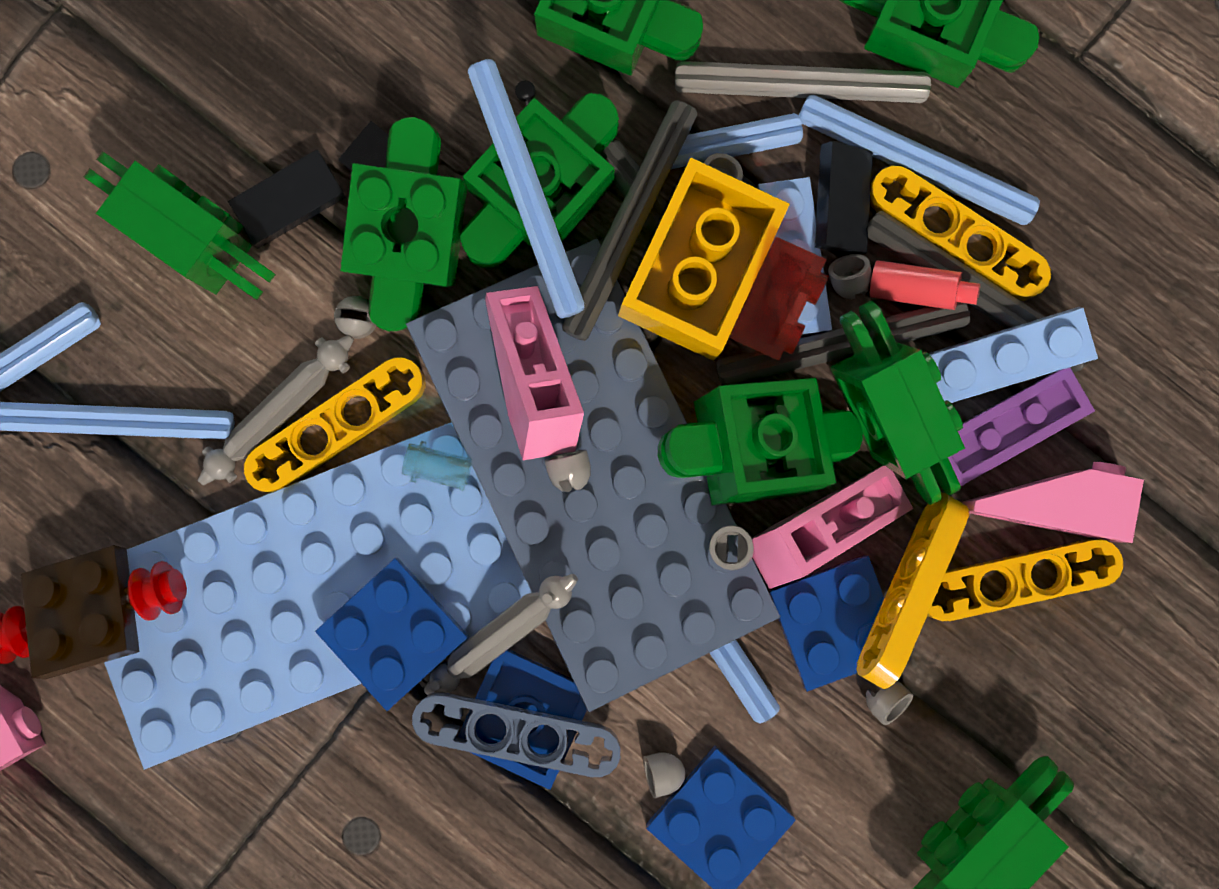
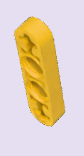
M889 166L882 169L871 182L870 205L876 212L885 211L1020 301L1028 300L1042 293L1048 286L1051 279V269L1047 260L1041 254L911 170L902 166ZM894 180L902 185L899 193L910 202H913L918 194L925 199L914 210L912 217H909L905 212L911 204L902 198H896L892 203L885 200L884 196L887 190L881 183L889 186ZM931 206L943 208L950 218L948 230L943 233L930 231L923 222L925 209ZM981 234L991 241L993 254L988 261H977L969 255L967 242L970 236ZM1006 251L1011 253V257L1004 262L1014 269L1028 265L1032 269L1029 273V278L1034 281V284L1028 283L1023 287H1019L1016 284L1019 275L1015 271L1005 266L996 273L992 268L1004 258Z
M393 358L384 362L256 447L247 456L244 463V475L247 482L254 489L262 492H275L296 483L416 403L422 397L426 388V379L423 371L413 361L406 358ZM398 369L403 374H408L412 371L414 377L408 382L411 391L404 395L400 391L394 390L383 397L391 404L389 408L383 411L379 398L368 390V387L375 383L377 389L383 391L394 382L391 376L393 371ZM356 396L365 397L372 407L369 420L360 426L350 425L344 417L346 403ZM312 425L321 426L328 436L326 448L316 455L307 454L300 444L303 431ZM288 441L291 452L303 462V465L297 468L296 462L289 460L276 470L279 476L276 482L272 478L261 479L259 473L265 468L261 460L267 457L270 460L276 461L287 455L289 452L282 447V444Z
M941 492L942 498L940 501L932 505L927 504L924 508L857 662L856 671L858 675L882 689L891 687L903 673L969 517L968 507L946 493Z
M1088 539L947 570L941 582L944 589L958 590L967 588L974 605L968 607L969 598L967 597L953 598L947 601L948 610L943 611L940 605L932 604L927 616L939 621H954L1105 587L1114 583L1120 577L1123 570V557L1113 543L1105 540ZM1092 549L1095 555L1105 556L1106 564L1098 567L1099 576H1097L1095 571L1089 570L1072 572L1068 563L1090 560L1092 558ZM1066 553H1068V561L1064 556ZM1042 559L1050 560L1057 569V579L1047 589L1038 588L1031 578L1033 566ZM992 570L1000 572L1007 584L1005 594L995 601L986 599L980 590L982 577ZM963 576H967V587L962 581Z

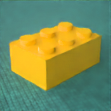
M690 158L622 302L618 316L714 361L724 349L790 204L698 160Z

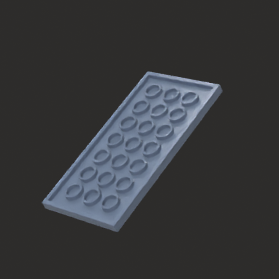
M594 239L566 252L579 290L601 247L598 239ZM536 265L408 322L406 326L531 592H539L541 583L550 576L564 577L575 574L578 578L572 589V596L568 604L559 609L551 608L545 622L587 711L591 712L780 618V615L753 559L745 567L738 570H726L717 565L712 559L709 546L714 533L725 526H736L726 504L711 505L707 476L677 478L668 475L660 465L657 453L661 437L677 425L687 423L640 326L618 316L625 298L618 280H616L589 338L583 341L568 335L562 330L565 318L557 316L539 265ZM538 286L584 411L575 451L587 450L591 465V476L587 484L580 490L572 488L570 492H565L553 486L548 477L544 460L557 455L522 460L508 417L485 301L486 293ZM728 535L729 553L727 562H737L738 536Z

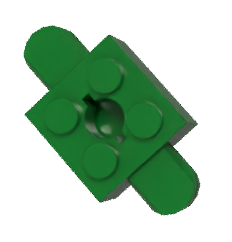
M537 0L539 4L534 15L537 35L629 76H632L644 47L674 60L684 61L693 56L700 46L703 31L701 14L695 9L674 0Z
M839 0L850 7L876 17L864 49L913 70L927 72L930 74V77L956 88H959L972 72L978 60L1002 71L1012 73L1020 69L1038 48L1039 33L1037 26L1001 10L1000 6L1003 0Z
M589 93L584 95L561 120L535 98L516 117L561 241L571 233L614 184L615 168L600 154L616 137L619 127V116L611 100L601 94ZM493 143L463 176L469 193L484 206L462 229L460 235L462 247L471 262L479 267L488 269L501 265L523 240L531 246Z
M416 117L403 118L392 125L388 136L385 168L355 163L352 165L340 271L372 276L368 314L371 322L380 329L389 332L407 329L406 323L419 318L424 283L446 287L455 286L461 243L460 235L466 204L467 186L464 180L437 175L441 138L438 131L426 121Z
M102 151L96 160L120 176L121 180L115 186L92 169H88L83 177L109 195L95 214L179 274L217 295L226 281L229 280L256 300L259 299L263 291L234 270L241 262L269 283L276 274L247 254L253 245L238 235L244 227L242 224L205 196L199 195L158 164L153 172H151L137 161H134L129 169H127Z
M869 301L859 306L861 319L853 311L840 316V324L855 355L833 365L830 369L850 412L860 422L863 430V440L872 459L905 479L911 477L920 496L925 502L932 505L942 498L940 488L947 495H952L961 488L948 457L965 449L958 433L959 430L963 429L962 420L952 403L948 400H943L936 384L941 381V374L931 355L927 352L922 353L920 349L896 342L881 309L873 301Z
M817 378L718 386L694 401L697 423L679 424L665 433L658 444L657 457L661 467L670 476L686 478L706 475L712 506L810 494L836 483L832 462L848 458L860 449L863 441V430L859 420L850 411L822 410Z
M1042 756L1034 760L1007 790L990 778H987L983 784L980 782L973 784L960 797L958 801L960 808L947 822L939 821L924 835L921 841L923 847L916 854L931 870L913 889H1030L1069 848L1043 821L1072 792L1074 788L1072 778L1064 771L1058 772L1057 764L1049 756Z

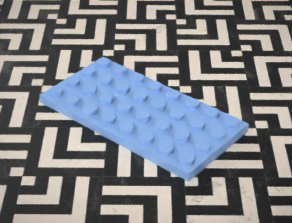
M450 422L127 549L130 574L137 568H144L151 572L155 563L165 561L181 572L186 582L187 594L185 599H183L180 611L175 614H167L161 610L157 619L147 621L141 618L135 611L140 652L107 661L104 664L141 764L145 770L362 684L316 634L315 630L394 558H399L469 635L465 641L524 595L532 592L460 439Z

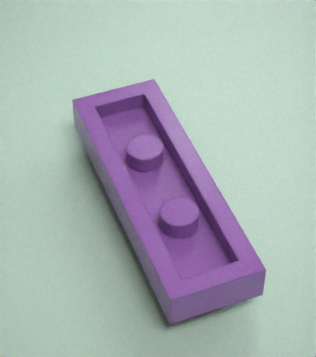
M1071 368L1062 369L1051 373L963 422V429L959 430L958 433L965 449L948 457L960 486L1095 412Z

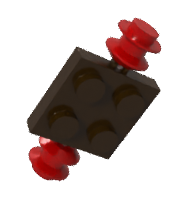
M116 545L22 573L21 582L24 607L13 606L5 614L0 612V664L11 663L17 656L21 658L29 657L31 678L46 680L138 653L140 650L135 611L141 618L147 621L157 619L161 610L167 614L178 613L187 594L185 579L180 571L174 569L165 561L155 563L151 572L144 568H137L130 574L127 549Z

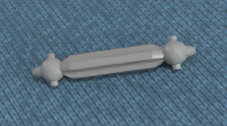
M349 335L338 340L325 341L323 337L319 338L315 342V345L318 347L317 358L301 363L231 431L230 436L225 440L223 449L213 450L208 446L202 451V454L205 456L203 461L204 469L198 478V482L201 485L226 479L229 483L233 482L237 478V475L234 473L235 461L247 458L256 447L267 441L325 385L329 371L340 370L342 373H346L350 369V366L347 364L348 351L354 339Z
M575 574L564 577L550 576L541 583L539 592L524 595L451 653L448 662L438 664L429 673V681L424 688L425 694L453 692L458 687L460 679L474 676L545 622L551 608L559 609L567 605L572 596V589L578 581Z

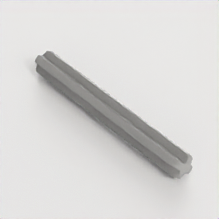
M680 61L675 68L674 85L676 91L682 93L807 98L809 95H816L823 99L923 103L929 97L931 79L929 73L920 71Z

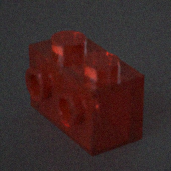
M775 237L729 338L777 360H780L783 351L792 354L805 328L804 324L798 322L806 302L813 305L817 303L829 276L821 272L827 259L779 237Z

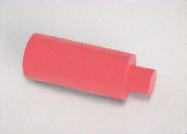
M877 260L871 278L870 298L955 310L957 302L977 305L980 284L961 281L962 272Z

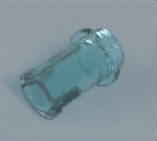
M421 441L420 445L409 443L403 461L402 474L410 476L412 483H417L418 479L465 491L472 466V458L427 448V442Z

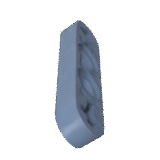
M435 692L426 696L416 706L412 715V725L415 733L423 741L437 746L587 777H603L610 774L617 767L620 760V742L617 735L610 728L601 724L445 692ZM437 704L445 706L444 715L461 719L463 717V708L471 709L473 712L466 724V739L456 736L461 728L459 725L445 724L440 732L433 731L432 721L424 718V712H432ZM486 714L499 716L506 725L505 737L495 744L483 742L476 733L477 720ZM548 725L557 732L559 745L552 753L539 754L530 747L528 735L534 727ZM567 730L578 731L575 743L582 745H591L594 737L604 738V748L612 751L611 756H602L599 764L589 763V754L587 752L573 749V761L562 759L568 744Z

